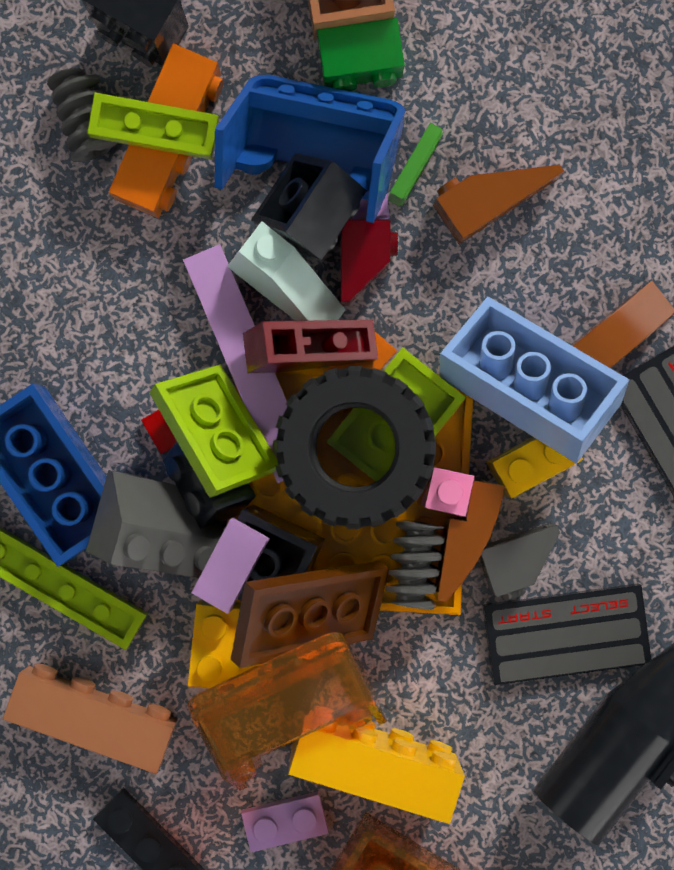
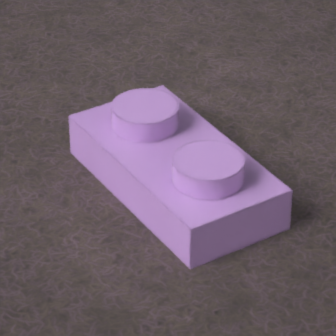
M319 791L243 809L241 813L250 852L328 834V826Z

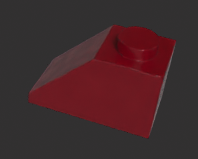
M348 220L342 228V306H349L388 268L390 256L398 255V232H390L391 220H375L374 223L367 222L366 220Z

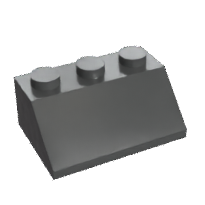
M108 470L86 552L111 565L199 578L224 531L221 522L200 529L194 516L187 511L185 500L176 484Z

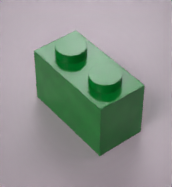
M398 18L317 29V43L324 86L353 91L357 89V84L373 82L374 87H387L397 82L396 78L403 77L405 64Z

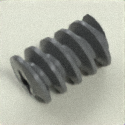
M80 68L60 70L47 80L48 87L53 91L52 101L58 106L56 111L57 117L63 121L61 130L65 136H68L66 146L69 151L74 152L71 156L73 162H85L107 154L111 148L118 145L117 142L90 138L87 134L94 92L104 93L100 90L91 91V88L100 83V79L97 75H86L84 70Z
M398 521L396 526L404 530L406 536L396 537L393 539V542L404 549L403 552L391 554L390 558L400 563L401 568L389 570L388 575L399 581L398 584L386 586L385 590L396 596V600L390 601L396 605L418 609H434L435 601L425 595L438 591V585L428 580V578L438 577L441 574V570L430 562L443 559V553L433 548V546L446 542V538L435 531L445 527L416 521Z

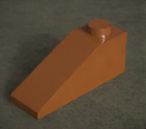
M559 164L470 175L461 182L456 177L437 190L439 197L436 198L433 207L460 245L556 181L563 174L564 170Z

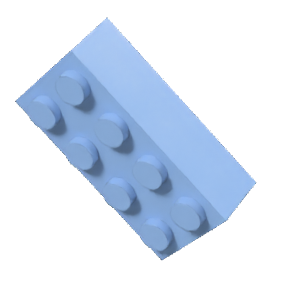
M490 297L483 301L440 353L439 376L443 380L576 464L622 404L629 383V379Z

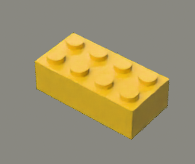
M315 705L314 709H310L308 714L303 712L291 750L288 775L440 822L451 823L465 778L457 755L452 753L451 746L436 740H430L428 745L413 741L414 735L397 728H392L390 733L375 729L376 724L362 717L354 716L352 722L336 717L338 713L336 710L323 705Z

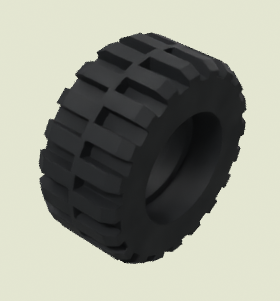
M349 366V368L344 369L334 368L324 371L323 375L315 379H309L302 385L303 388L296 395L292 394L286 403L287 408L283 416H279L275 427L278 428L277 440H273V453L277 454L278 465H275L278 477H282L287 486L285 491L291 499L295 498L300 503L301 509L308 515H314L322 519V523L334 527L335 525L346 526L347 529H360L365 526L375 527L384 524L394 517L397 518L414 501H417L423 493L434 468L436 455L434 427L423 402L400 379H396L385 371L375 368L368 369L362 368V366ZM348 408L371 410L380 415L393 432L395 456L392 465L382 478L370 485L351 487L340 484L326 474L318 460L317 438L324 423L341 410Z

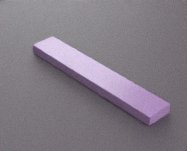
M219 244L183 259V262L242 401L273 452V440H277L278 428L275 427L279 416H283L287 408V400L275 372L247 374L243 333L255 325L232 270L227 267L229 263ZM276 470L273 474L277 483L284 481L282 477H278Z

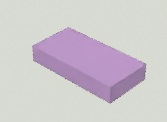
M235 518L230 519L191 593L228 614L234 607L244 588L245 582H247L270 538Z

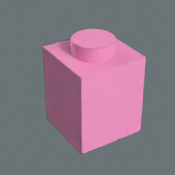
M434 467L431 477L425 486L421 505L428 509L466 517L474 476Z

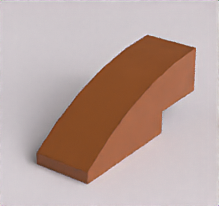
M651 280L591 327L589 331L573 342L571 346L611 368L674 314V308Z
M474 480L466 517L462 516L461 519L446 516L443 531L446 542L441 544L440 552L443 553V559L439 560L438 564L441 574L436 577L435 583L438 585V591L434 593L437 601L446 602L460 587L478 562L491 537L499 515L505 485Z

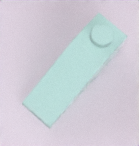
M262 221L227 266L295 321L338 320L346 310L296 248Z

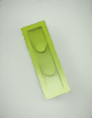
M94 92L87 134L90 138L212 160L215 148V128L219 124V116Z

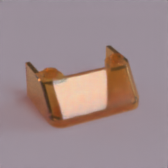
M340 632L322 635L192 697L187 704L193 723L222 779L240 791L248 788L246 781L257 775L256 769L262 764L261 756L331 723L337 722L340 726L348 725L349 729H357L370 723L373 719L372 715L380 725L387 722L361 661Z

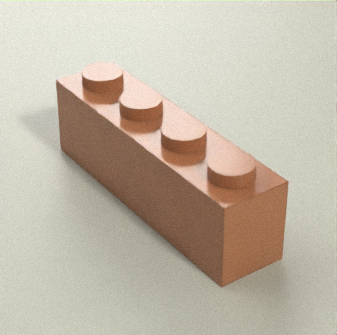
M37 663L34 664V667L28 666L18 674L3 720L148 772L158 773L178 721L177 718L170 716L171 711L157 704H149L147 708L132 703V696L121 691L112 690L110 694L95 690V683L81 677H73L72 681L56 676L58 671L55 668L45 664Z

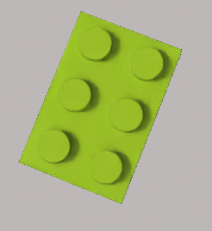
M403 347L384 369L388 375L400 379L418 395L431 418L435 436L466 398ZM353 408L327 441L330 446L374 481H378L387 473L394 460L395 439L390 426L380 415L368 409Z
M221 364L157 383L150 390L149 393L209 498L276 471L275 465H278L277 458Z

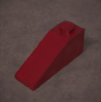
M373 320L262 321L243 333L247 374L289 372L378 360Z

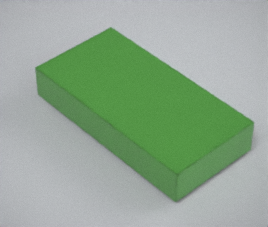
M430 122L392 187L388 201L399 207L403 206L437 148L443 135V129Z

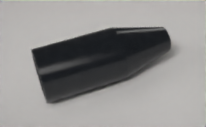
M674 643L606 694L533 789L537 797L553 813L595 845L599 846L649 780L660 790L666 783L671 787L674 786Z

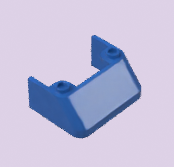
M273 75L254 76L248 80L215 128L214 188L223 189L235 169L242 170L250 175L261 174L269 169L275 160L289 162L295 153L326 159L336 163L367 190L362 198L368 200L366 221L374 223L389 189L402 133L405 109L400 103L385 98Z

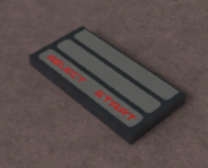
M673 345L622 375L629 379V383L620 406L674 497Z
M639 583L482 604L494 685L640 666L652 660L642 585Z

